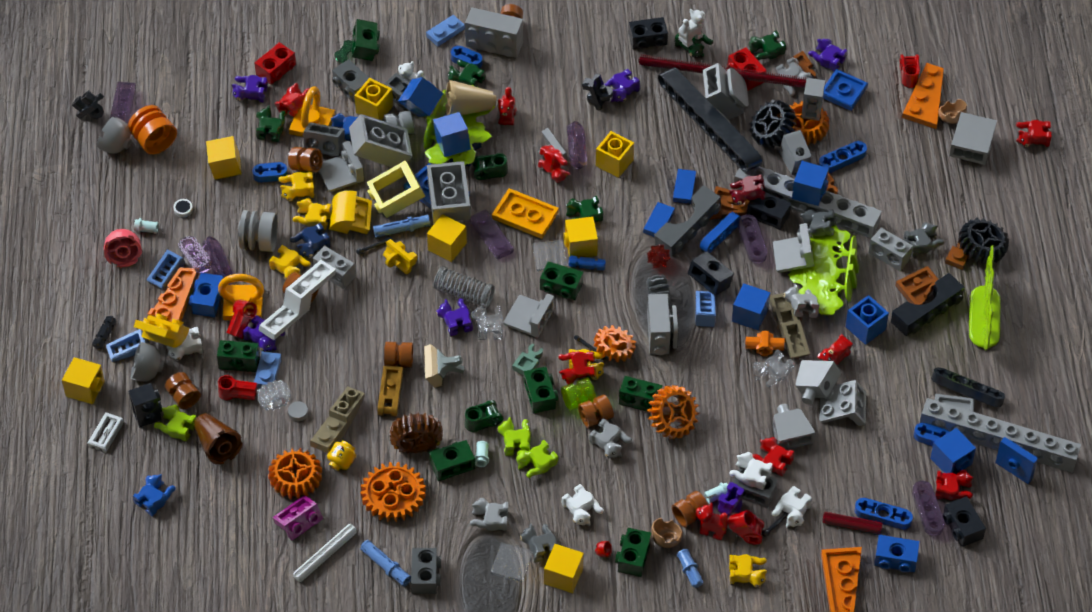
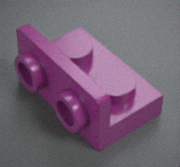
M305 495L272 517L275 524L286 531L291 541L323 520L317 503Z

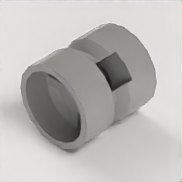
M410 111L399 112L398 116L394 113L384 115L385 122L406 128L408 135L414 134Z

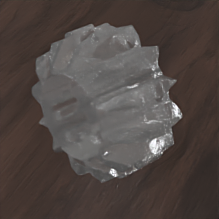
M283 380L268 382V384L262 385L257 390L259 404L265 410L272 409L274 411L277 408L286 406L287 402L291 400L290 388Z

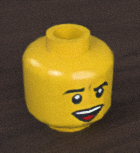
M343 440L342 442H335L327 453V459L330 461L329 466L336 471L340 469L348 470L356 458L355 448Z

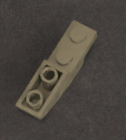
M347 386L329 410V417L310 440V446L328 453L335 442H340L355 418L365 393Z

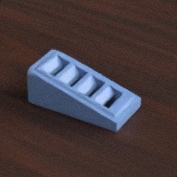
M167 249L147 278V281L163 290L178 269L184 266L185 260L183 257ZM165 266H168V267L171 268V269H170V270H167V269H165L164 267H165ZM162 271V272L166 273L167 275H166V276H163V275L160 274V272ZM156 277H159V278H161L163 281H162V282H159V281L155 280V278H156Z
M696 291V326L714 327L716 318L715 296L708 291Z
M139 329L107 344L106 347L111 361L114 362L134 356L139 344L137 341L149 344L146 338L141 337L143 331ZM114 348H118L119 353L116 354Z

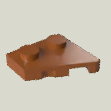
M716 186L714 193L721 197V210L709 220L725 218L731 212L739 216H746L750 200H746L742 205L733 203L729 190Z
M926 266L896 281L895 286L908 302L923 305L933 291L938 278Z

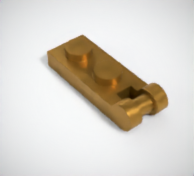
M383 366L377 415L391 414V416H398L403 367ZM385 403H392V406H385Z

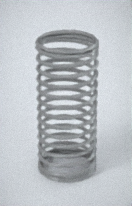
M444 266L439 268L433 283V287L436 290L439 289V291L451 294V296L454 295L463 300L466 299V301L474 302V304L485 308L490 305L495 292L494 285L486 284V282L483 283L482 280H475L474 277L463 276L459 272L455 273V270H448ZM450 271L447 283L444 286L445 279L447 277L448 272ZM454 272L451 284L448 287L449 280L451 278L452 273ZM457 273H458V276H457L455 285H454V287L452 288L453 281H454V279H455V276H456ZM460 276H461V281H460L459 286H458V288H457V290H456L457 282H458V280H459V278H460ZM465 277V282L463 284L461 291L459 292L461 283ZM469 279L468 286L463 294L464 287L466 285L467 280ZM473 280L472 287L467 295L468 288L470 286L471 281ZM476 281H477V285H476L475 291H474L473 295L471 296L472 289H473V287H474V285H475V283H476ZM481 283L479 292H478L477 296L475 297L477 288H478L479 284ZM485 284L483 293H482V295H481V297H480V299H479V295H480L481 289H482L483 285ZM490 289H491V293H490L489 299H488V301L486 302V298H487V296H488V294H489V291H490Z

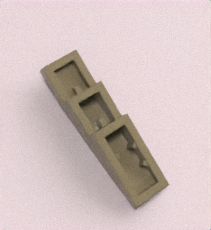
M784 293L771 295L769 303L782 338H785L784 345L790 358L795 359L809 356L810 351L801 322L794 316V309L791 303L784 299Z

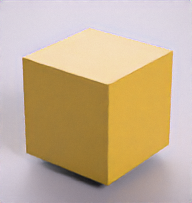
M371 78L354 95L355 109L359 115L363 114L382 121L384 115H387L393 107L392 88Z
M612 131L596 148V167L618 178L634 160V142Z
M234 136L206 141L208 163L214 179L242 174L240 154Z
M442 214L427 233L428 251L452 262L467 244L466 226Z
M586 217L565 220V233H563L569 257L571 255L578 256L577 258L598 256V237L594 218Z
M75 357L62 379L66 397L89 404L94 403L105 382L101 365Z
M554 544L544 567V584L573 593L583 571L584 553Z

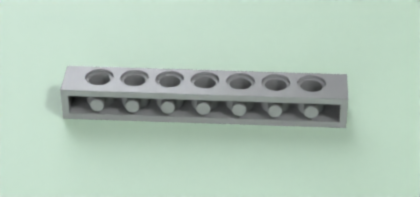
M758 166L745 173L739 168L734 178V182H737L747 176L762 174L765 182V189L763 191L790 202L791 209L801 213L811 209L815 210L816 213L829 212L830 209H833L837 219L836 226L869 238L873 237L880 223L882 211L828 191L822 196L819 206L792 199L795 179L770 169Z
M929 398L926 399L920 423L941 427L949 432L957 428L970 442L995 450L999 449L1000 441L1006 437L1036 456L1038 463L1071 473L1074 471L1081 447L1079 443Z

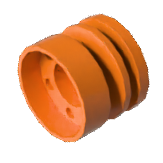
M148 105L139 109L133 114L128 123L131 134L148 154L154 155L165 151L173 144L177 136L176 127L161 109L155 105Z

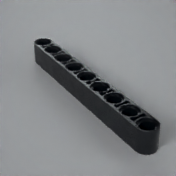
M673 67L658 75L661 87L743 172L746 173L762 165L763 161L759 152L677 68Z

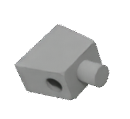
M801 130L783 136L779 154L790 173L795 174L798 172L801 161L810 163L811 153Z
M801 361L796 387L803 396L801 399L803 403L812 405L815 398L828 397L841 375L834 361Z
M788 404L779 405L777 407L778 413L773 417V431L777 444L786 450L813 444L815 431L802 410H790Z

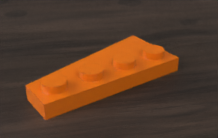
M926 63L903 111L902 118L934 129L937 128L944 68Z
M180 267L168 283V289L165 293H161L158 303L147 314L156 317L157 313L167 316V321L172 322V319L182 321L194 289L195 281L199 276L198 269Z
M862 547L821 550L830 612H854Z

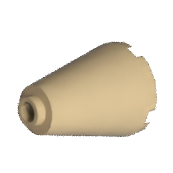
M449 81L446 88V114L450 115L460 112L461 115L492 110L493 106H496V95H493V91L456 81Z

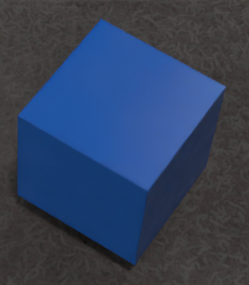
M423 77L415 78L410 81L398 102L416 116L425 117L430 116L444 93Z
M460 112L433 119L436 141L444 157L471 150L468 128Z
M801 161L793 184L792 199L819 206L822 196L827 191L829 168Z
M743 283L733 304L732 322L759 331L769 310L771 292Z
M868 295L848 310L845 327L866 345L886 330L889 312Z
M955 428L933 443L930 459L944 473L957 474L973 464L976 447Z

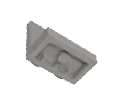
M350 141L342 143L343 151H341V156L323 161L322 167L319 170L329 192L364 181L363 167L358 157L354 155Z
M807 223L799 224L800 232H797L798 237L773 242L775 264L778 273L814 266Z
M547 294L544 300L541 299L539 302L519 295L505 318L504 325L538 338L554 311V296Z
M856 380L834 385L828 397L820 398L819 420L821 423L850 417L858 426L866 424V391Z

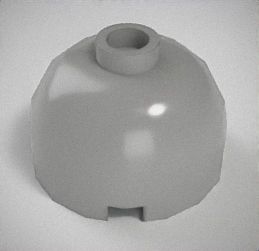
M116 116L111 117L102 129L104 135L103 138L99 136L97 148L110 154H117L124 148L128 149L132 142L128 124Z
M143 342L138 344L134 356V367L131 369V379L150 381L155 378L157 372H162L164 361H161V354L155 346Z

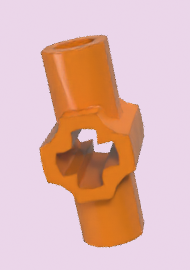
M761 331L757 333V337H746L745 349H756V353L761 356H768L773 354V350L784 351L785 338H773V334L769 331Z

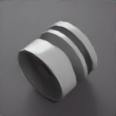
M243 210L238 227L240 249H247L249 245V249L254 250L258 242L260 251L274 252L278 235L277 213L263 212L259 220L257 211H253L251 214L250 210Z

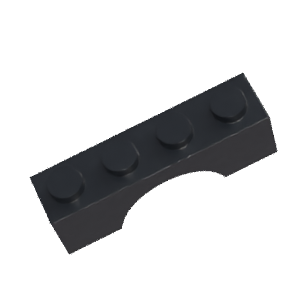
M948 273L935 282L933 290L935 299L923 305L912 304L906 301L892 311L891 323L905 336L916 333L921 326L932 322L940 313L944 314L949 307L960 303L964 297L965 287Z

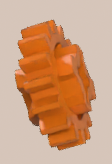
M611 325L610 329L604 326L603 330H598L594 338V347H598L596 352L603 353L601 357H609V361L613 358L616 362H619L620 359L625 362L634 353L636 341L632 340L633 335H627L628 330L622 331L620 326L618 329H615Z

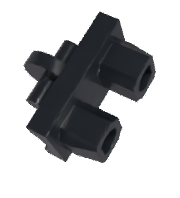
M595 74L593 79L585 78L582 83L583 90L589 91L587 94L588 103L594 104L596 110H601L602 104L605 101H610V98L613 96V89L604 85L600 74Z
M89 90L82 97L78 96L72 103V106L78 110L76 116L80 119L89 114L93 119L101 118L104 110L98 104V101L103 99L104 96L101 93L95 96Z

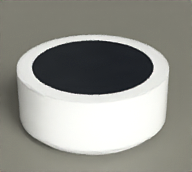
M180 199L175 202L174 213L178 217L185 218L192 214L193 207L189 200Z

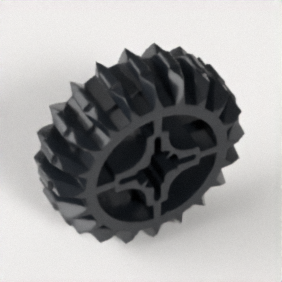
M772 99L771 102L766 101L765 106L760 105L759 111L755 110L756 115L751 117L753 121L749 123L751 126L749 129L752 134L751 137L756 143L765 148L770 147L774 149L775 146L780 147L784 135L795 132L793 127L797 125L795 122L797 117L790 105L783 101Z
M976 217L975 220L970 219L962 226L958 236L959 249L964 251L963 254H968L969 259L973 258L976 262L981 261L982 264H985L988 256H990V248L993 245V262L997 263L1005 256L1008 250V233L1003 232L1004 228H999L998 223L994 224L991 220L986 221L985 218L980 220Z

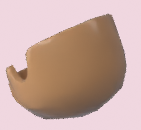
M957 99L955 103L947 101L944 106L939 108L938 114L943 122L958 124L961 112L967 113V104L961 99Z
M658 518L652 524V538L658 546L671 548L681 542L683 536L682 529L673 520L665 522L662 518Z

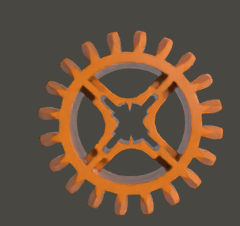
M803 101L800 104L794 102L793 106L790 105L797 117L795 120L797 125L793 128L795 131L801 130L807 146L810 142L814 145L817 141L821 142L829 130L827 111H823V108L821 109L819 121L801 118Z
M677 385L665 386L664 389L657 390L658 394L652 396L655 401L649 402L652 408L647 410L652 413V416L648 418L654 421L651 426L657 427V433H662L663 437L669 436L670 439L682 438L683 435L690 434L689 430L695 428L693 423L698 422L695 416L700 414L695 410L699 405L693 403L696 398L690 397V391H685L684 387H678ZM674 396L677 398V401L672 403L668 402L667 399ZM675 421L679 422L680 425L676 428H673L669 426L670 423H673Z
M292 448L289 453L284 450L283 455L277 454L276 459H272L271 466L268 469L271 487L274 488L276 493H281L282 497L288 495L290 500L293 496L299 499L300 495L307 496V492L314 493V488H318L319 482L322 480V467L319 459H316L314 454L310 455L308 450L302 453L301 448L298 451H294Z

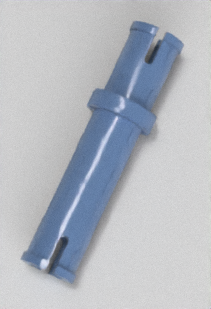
M427 214L373 226L374 236L377 238L404 231L413 232L414 229L429 227L430 220Z
M370 540L362 543L360 550L384 569L387 576L394 578L402 587L409 584L411 576L400 567L398 562L391 560Z

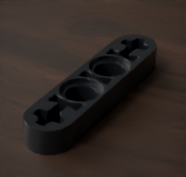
M937 367L933 371L931 379L936 384L993 407H1001L1004 403L1005 394L999 390L944 368Z

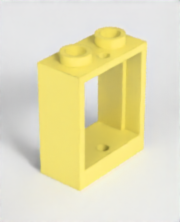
M406 160L367 182L370 188L367 191L372 200H376L377 203L374 205L379 214L383 212L386 218L425 197ZM406 176L411 188L383 203L378 191Z

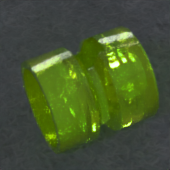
M589 378L577 381L576 385L571 383L561 387L562 397L569 411L577 409L580 403L588 400L593 402V399L596 398L594 387Z

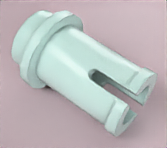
M142 218L135 220L134 231L155 234L158 232V222L144 221Z
M479 441L476 444L475 465L485 467L489 463V443Z
M721 482L719 486L705 491V497H709L706 498L707 502L710 504L718 500L722 493L726 494L728 484Z

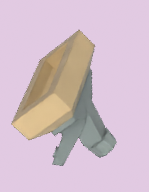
M433 345L424 346L425 379L434 388L442 386V378L448 372H464V366L460 365L463 363L460 355L446 357Z

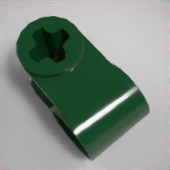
M502 153L476 156L472 163L475 167L474 177L477 180L501 178L508 174L507 157Z
M490 400L467 408L464 425L468 431L477 432L481 429L499 425L504 418L498 412L496 401Z

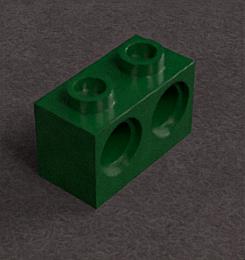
M549 261L540 277V290L562 296L566 299L576 300L583 285V271Z
M541 367L523 371V381L533 414L556 409V401L559 400L557 389L552 387L554 385L553 376L551 373L548 374L547 368Z
M624 376L619 390V404L647 411L652 408L649 402L655 401L652 396L658 394L657 390L662 389L663 385Z
M628 527L626 535L622 534L620 540L622 549L621 552L617 551L615 563L618 564V572L642 577L651 545V532Z

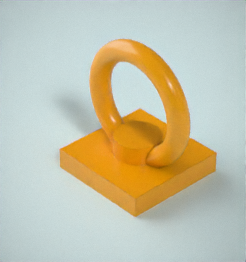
M313 86L308 90L302 108L294 116L289 128V134L304 137L303 131L309 123L331 126V118L336 115L335 110L320 107V91L318 87Z
M233 274L226 276L219 282L218 292L224 298L223 320H232L234 315L233 305L239 299L255 303L257 306L256 315L262 318L264 286L260 280L247 274ZM242 281V282L250 283V284H252V285H228V284H230V283H232V282Z

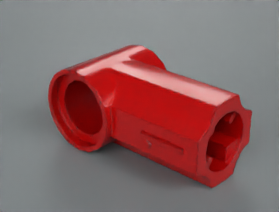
M239 299L233 305L234 315L226 333L243 339V331L248 326L250 319L256 316L257 306L253 302Z
M229 375L219 378L218 395L222 400H231L233 398L255 400L257 383L235 380Z

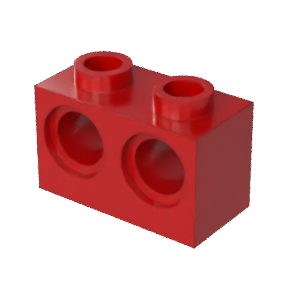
M277 43L254 62L256 75L266 77L268 83L272 85L280 80L286 72L294 68L296 65L295 52L282 43Z
M747 47L728 56V68L734 67L736 70L737 68H741V70L743 68V71L744 69L745 71L749 69V72L750 70H754V72L756 70V73L757 71L758 73L762 71L765 74L767 72ZM745 80L747 91L764 83L756 80Z

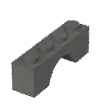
M704 185L691 197L694 213L689 220L680 224L666 222L654 234L655 245L672 257L677 252H680L684 244L688 240H692L701 227H705L709 219L721 210V197Z

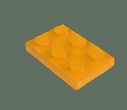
M509 188L492 213V219L542 239L558 215L559 208Z

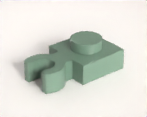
M531 344L528 348V354L522 352L512 365V370L523 375V371L536 369L539 365L538 359L543 356V349L540 348L538 352H533L534 344Z

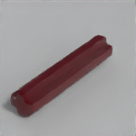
M824 512L822 522L825 524L880 534L882 531L881 522L831 512Z

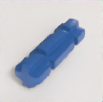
M572 255L569 257L568 264L570 267L579 266V268L594 270V268H597V270H605L606 261L604 259H598L597 261L595 258H577L578 256Z

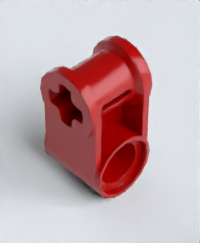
M900 54L899 68L902 84L909 88L915 87L920 72L919 55L904 56Z
M749 510L729 516L728 524L730 529L743 538L745 542L752 545L762 542L761 531L765 525L763 520L756 517Z

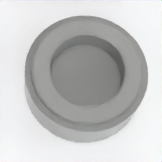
M300 401L290 404L288 407L290 419L296 422L306 419L308 416L307 405Z

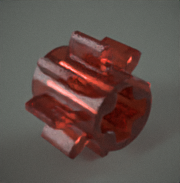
M664 245L651 246V250L647 253V262L652 263L653 268L666 267V262L671 260L670 250L664 249Z

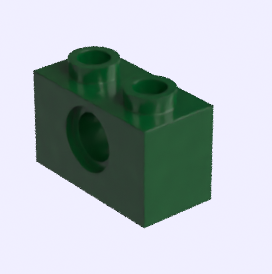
M360 19L356 20L352 31L353 58L373 61L375 54L378 55L380 44H377L380 37V31L377 30L378 23Z
M220 340L217 351L219 369L257 372L260 360L258 343Z
M467 440L457 441L452 445L436 448L429 452L430 464L438 482L475 469V457Z

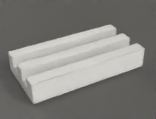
M105 412L88 441V447H95L96 450L102 449V452L106 453L122 427L124 419ZM109 419H111V421L109 422L108 426H107V427L105 428V430L103 431V434H102L101 438L99 439L98 442H96L97 438L99 437V435H100V433L102 432L103 428L105 427L106 423L108 422Z

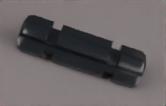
M106 316L104 324H102L96 338L92 342V346L95 349H102L105 344L104 341L108 339L113 329L112 327L117 322L113 316Z

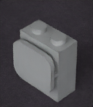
M719 63L704 69L703 77L706 99L728 120L743 114L744 108L749 105L747 85L744 78L733 68L726 71Z
M961 112L949 156L985 165L992 145L997 120Z
M648 294L647 323L650 355L669 354L671 341L672 348L677 349L678 322L676 305H672V311L670 312L668 294Z

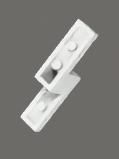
M322 260L316 263L286 288L283 306L259 325V331L273 340L280 336L310 310L312 294L335 275L336 269Z

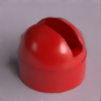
M609 541L598 542L595 549L596 555L599 557H610L612 554L611 543Z

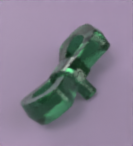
M345 40L340 50L334 53V57L338 62L344 63L348 60L347 55L349 52H352V41Z

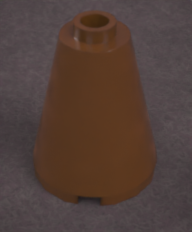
M208 413L201 414L196 418L194 427L206 457L210 462L221 465L224 464L223 461L227 459L231 461L238 455L242 448V437L237 431Z

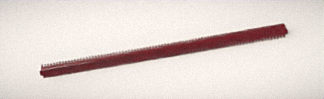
M642 54L638 59L639 65L665 69L675 67L680 71H691L703 74L704 69L710 67V64L706 66V63L705 65L704 63L703 65L702 63L697 64V62L693 64L692 61L691 64V61L690 63L689 61L688 63L687 61L682 62V60L678 62V59L676 62V59L675 61L674 59L667 60V58L663 60V57L662 59L661 57L657 59V56L656 58L655 56H651V58L649 56L648 58V55L647 57L646 55L642 57ZM741 68L736 70L745 80H756L758 82H769L786 86L791 85L805 88L806 77L805 79L804 77L800 79V76L799 78H795V76L793 78L792 75L791 78V75L790 77L789 75L784 77V74L783 76L782 74L778 76V73L777 75H773V73L771 75V72L769 75V72L768 74L767 72L766 74L765 72L762 73V71L761 73L760 71L756 73V70L755 72L754 70L749 72V69L748 71L747 69L743 71V68L742 70Z

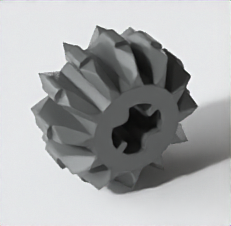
M654 275L648 278V293L668 294V304H670L671 296L666 277L664 275Z

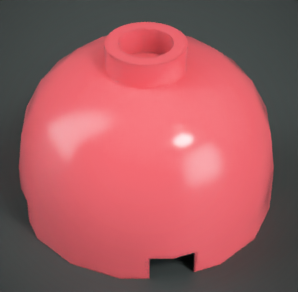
M117 229L106 237L104 256L110 264H117V267H129L138 261L142 254V247L139 237L134 232L128 229Z

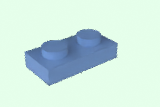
M452 15L428 30L426 37L438 47L465 30V24Z
M262 351L254 383H257V388L274 390L281 362V354Z

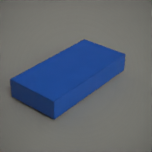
M678 169L673 202L691 204L696 171Z
M657 202L643 228V233L654 237V234L666 222H670L675 208Z

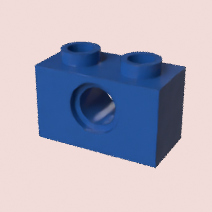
M200 273L199 280L196 279L194 284V295H191L189 300V306H192L193 314L216 317L222 298L218 292V285L223 276Z
M879 535L874 566L883 569H897L902 572H915L920 541Z

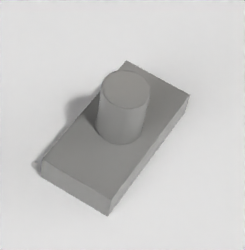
M548 128L543 130L542 133L548 143L547 146L552 145L555 149L560 150L564 159L569 163L570 161L565 150ZM540 154L541 158L545 160L544 155Z

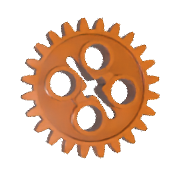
M389 462L388 467H385L382 463L380 470L374 467V473L368 472V478H363L364 484H361L362 504L366 505V511L371 510L372 516L378 514L379 520L385 516L387 522H389L391 517L394 518L395 522H397L400 516L405 520L406 514L412 517V510L418 512L419 506H423V499L426 498V486L424 485V479L420 478V473H415L414 467L408 470L407 464L400 467V462H397L396 466Z

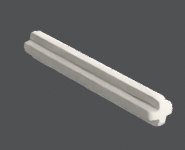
M348 524L293 573L294 578L298 582H302L357 533V529L352 524Z

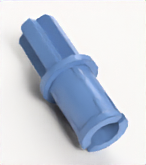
M688 549L679 551L677 557L683 566V573L687 575L691 585L698 588L703 584V580L697 570V563H694Z

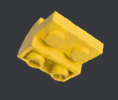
M357 191L337 193L332 199L329 229L346 234L349 230L368 234L370 230L372 200L356 196Z
M158 313L156 317L148 315L147 319L144 318V321L135 320L134 323L135 328L143 330L141 337L173 348L180 346L184 342L190 329L183 326L184 322L172 319V322L167 321V316Z

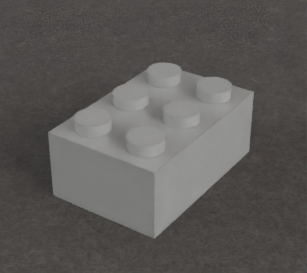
M471 7L465 21L466 47L517 58L523 44V19Z
M360 114L349 127L355 156L389 167H394L405 160L408 162L412 158L409 135L406 128Z
M464 161L427 165L433 223H436L442 214L455 221L471 219Z

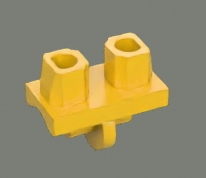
M391 239L386 242V250L383 253V256L387 258L385 261L386 266L391 268L395 265L405 274H409L412 266L417 262L418 255L414 252L407 253L405 251L406 247L401 241L395 243Z

